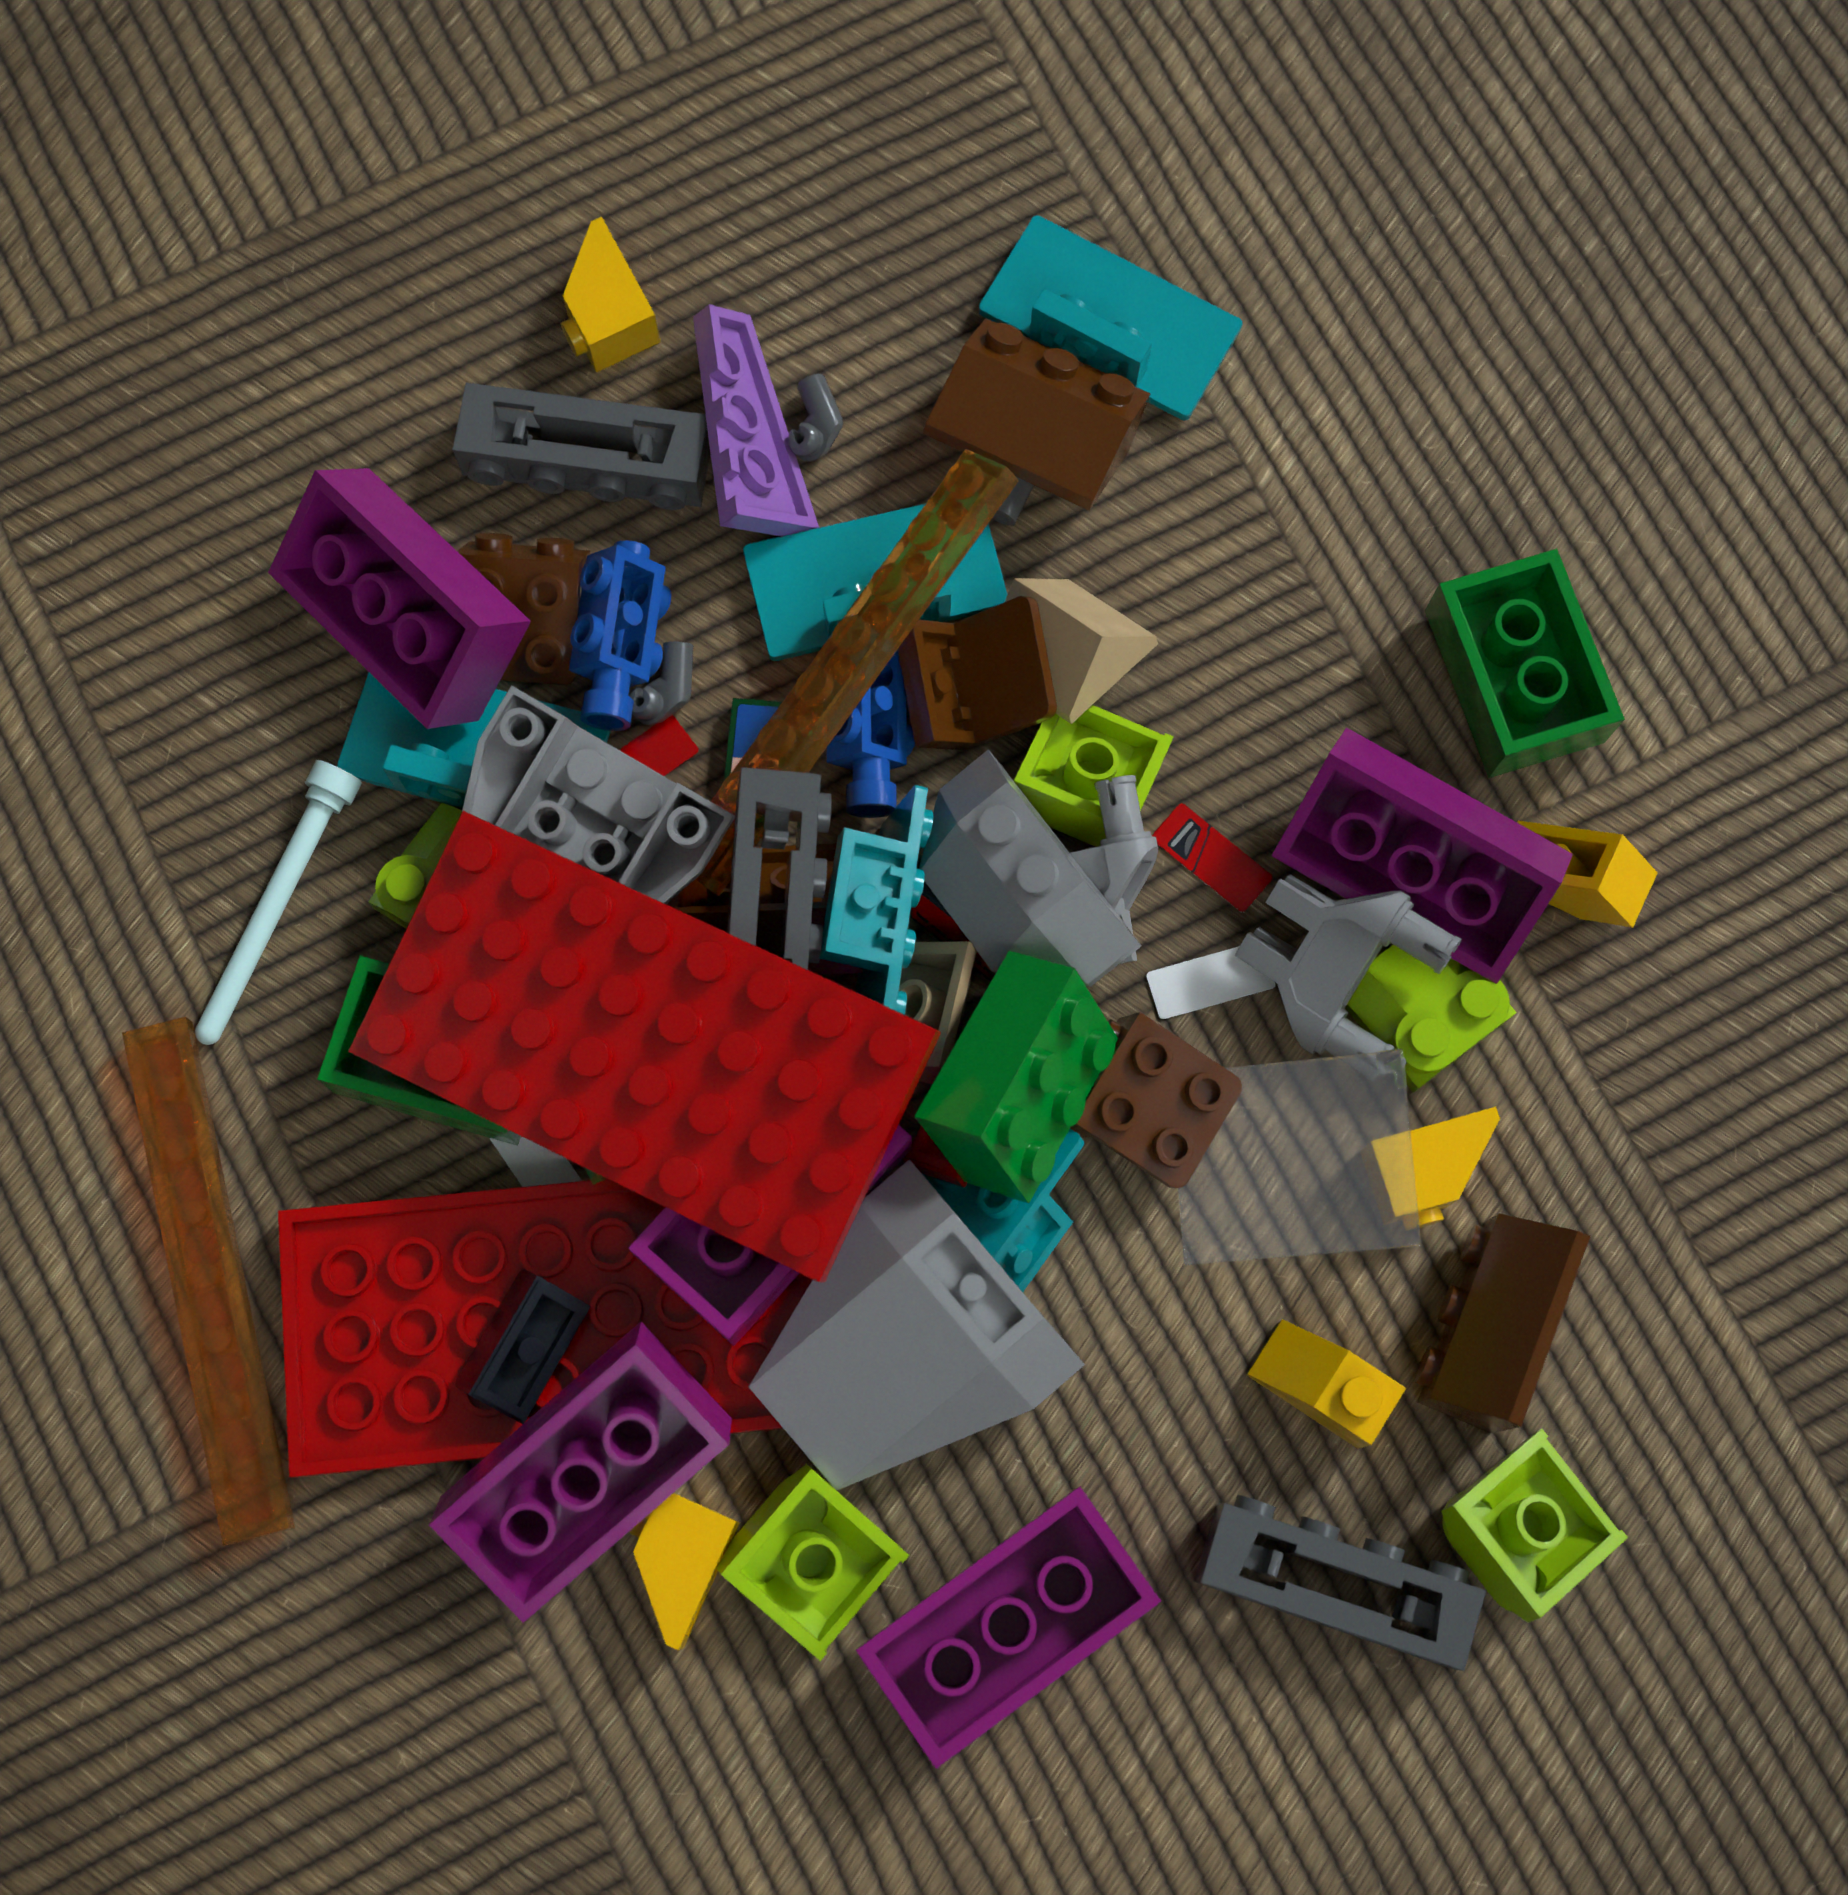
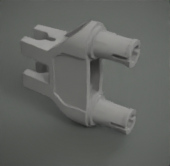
M1127 775L1112 778L1111 782L1109 780H1102L1094 783L1095 790L1098 792L1106 839L1100 841L1101 846L1071 852L1070 854L1133 934L1129 910L1154 866L1158 854L1156 837H1152L1150 831H1144L1135 784L1137 782L1136 776ZM1136 951L1120 964L1137 961Z
M1288 875L1285 881L1281 879L1277 882L1265 903L1309 931L1299 949L1258 927L1254 933L1249 932L1245 936L1235 956L1278 984L1289 1023L1298 1043L1304 1050L1312 1055L1315 1052L1322 1054L1326 1050L1367 1076V1079L1373 1082L1385 1066V1060L1390 1058L1395 1047L1383 1042L1346 1018L1348 1011L1344 1010L1375 957L1382 946L1387 947L1392 943L1434 969L1433 971L1437 974H1440L1452 957L1450 955L1456 951L1462 939L1451 935L1412 911L1414 904L1409 901L1410 896L1402 891L1376 893L1334 901L1294 876Z

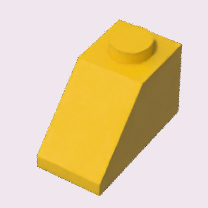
M602 216L591 221L563 293L569 319L561 322V327L575 356L586 353L597 373L661 342L655 314Z
M1517 821L1520 825L1573 854L1563 881L1549 902L1550 905L1579 919L1634 927L1658 872L1623 834Z
M1496 1107L1375 1140L1361 1151L1384 1226L1403 1220L1406 1231H1410L1444 1220L1441 1209L1459 1200L1500 1120Z
M1283 1319L1280 1320L1246 1374L1357 1449L1373 1444L1406 1390V1387L1351 1351Z
M676 1493L669 1496L632 1528L630 1534L639 1537L633 1553L665 1644L679 1651L684 1649L718 1573L716 1568L726 1553L740 1522Z

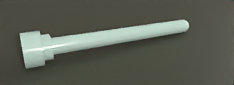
M321 760L315 761L305 781V784L309 787L305 798L310 802L195 1028V1036L200 1043L211 1045L220 1039L332 813L340 814L344 804L349 806L352 804L362 781L345 770Z

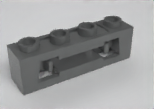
M466 382L453 444V453L462 475L468 476L471 480L483 485L498 486L502 485L504 481L528 484L531 488L548 494H559L564 489L588 492L591 496L608 502H619L624 497L649 500L651 504L659 508L679 510L684 508L685 505L702 506L710 459V445L706 414ZM514 409L530 410V411H534V412H528V411H522V410H514ZM634 425H643V426H650V427H655V428H647V427L634 426ZM527 431L540 432L542 441L532 440V436ZM628 452L637 453L642 461L630 460Z
M741 767L737 783L727 933L756 946L762 848L785 850V845L788 843L789 838L788 822H797L796 848L791 851L786 866L780 957L808 970V963H820L819 956L822 949L823 927L822 924L811 923L813 897L824 898L826 888L827 859L815 857L817 832L828 833L831 794L820 793L821 774ZM756 813L764 815L761 848L753 847Z
M1237 1495L1234 1506L1227 1503L1216 1504L1194 1578L1195 1583L1450 1669L1465 1670L1486 1590L1467 1584L1470 1572L1435 1560H1430L1427 1570L1403 1563L1402 1559L1405 1550L1369 1538H1365L1363 1549L1337 1541L1340 1528L1301 1516L1298 1527L1274 1520L1273 1516L1276 1507L1249 1497ZM1258 1535L1287 1545L1285 1553L1388 1588H1402L1404 1584L1428 1592V1603L1409 1595L1403 1596L1398 1594L1393 1615L1389 1617L1288 1582L1277 1581L1275 1588L1241 1577L1239 1574L1244 1567L1269 1577L1278 1576L1284 1553L1253 1544ZM1396 1619L1424 1628L1423 1638L1392 1628V1620Z

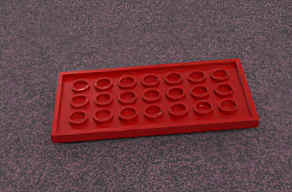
M463 811L348 1052L819 1283H824L941 1032Z
M609 1179L594 1185L591 1180L279 1210L278 1225L289 1477L301 1478L481 1460L523 1424L471 1397L455 1385L457 1378L522 1269L538 1275L591 1306L526 1421L638 1323L642 1322L732 1418L730 1434L784 1429L751 1391L749 1386L813 1279L800 1273L736 1345L733 1346L629 1250L630 1245L665 1207Z

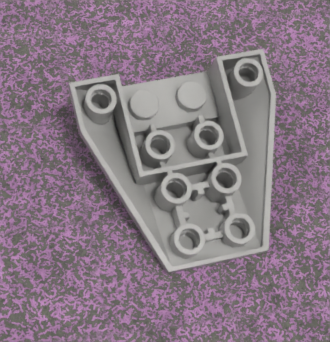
M512 685L477 743L462 812H468L664 904H668L702 874L735 818L733 814L677 782L676 784Z
M909 1159L864 1198L826 1281L819 1283L812 1280L749 1388L837 1491L1033 1410L1085 1364Z

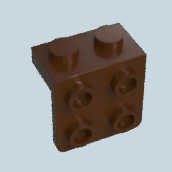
M476 534L475 541L467 542L457 552L531 620L501 680L556 685L572 683L577 674L569 671L573 647L570 638L572 628L578 619L580 574L586 563L587 555L591 554V550L574 549V541L564 538L537 539V546L514 545L513 537L507 534Z
M1018 596L956 623L910 619L894 626L899 653L898 659L902 669L915 747L968 750L1049 720L1055 715L1057 703L1038 603L1034 598Z
M1142 1012L1121 1017L1117 1022L1110 1019L1108 1022L1118 1037L1114 1056L1109 1066L1100 1072L1089 1092L1080 1120L1071 1126L1070 1129L1077 1132L1082 1138H1095L1167 1187L1181 1188L1188 1183L1241 1094V1080Z

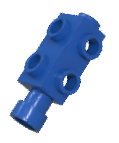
M618 541L614 543V546L587 555L586 563L580 574L582 590L578 619L571 631L570 640L573 647L569 671L592 680L591 690L584 693L580 720L588 726L601 730L622 731L630 727L634 700L629 696L630 687L649 682V677L656 673L663 658V649L660 644L655 642L658 620L666 614L670 606L671 590L663 585L666 567L650 560L649 547L639 542Z
M879 625L858 626L852 630L851 635L827 643V763L852 770V782L846 785V812L852 816L862 818L887 817L896 809L897 786L895 783L890 782V770L907 765V757L915 745L912 727L907 724L906 719L907 697L902 669L898 659L897 643L890 641L889 630Z

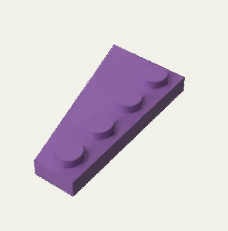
M709 304L693 316L720 526L776 536H786L819 528L796 455L789 447V433L751 316Z

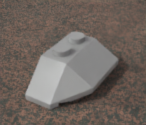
M989 750L939 789L933 811L932 830L929 840L924 847L919 869L924 870V881L968 940L973 943L974 948L994 973L997 972L1008 951H1013L1075 968L1084 984L1091 987L1142 946Z

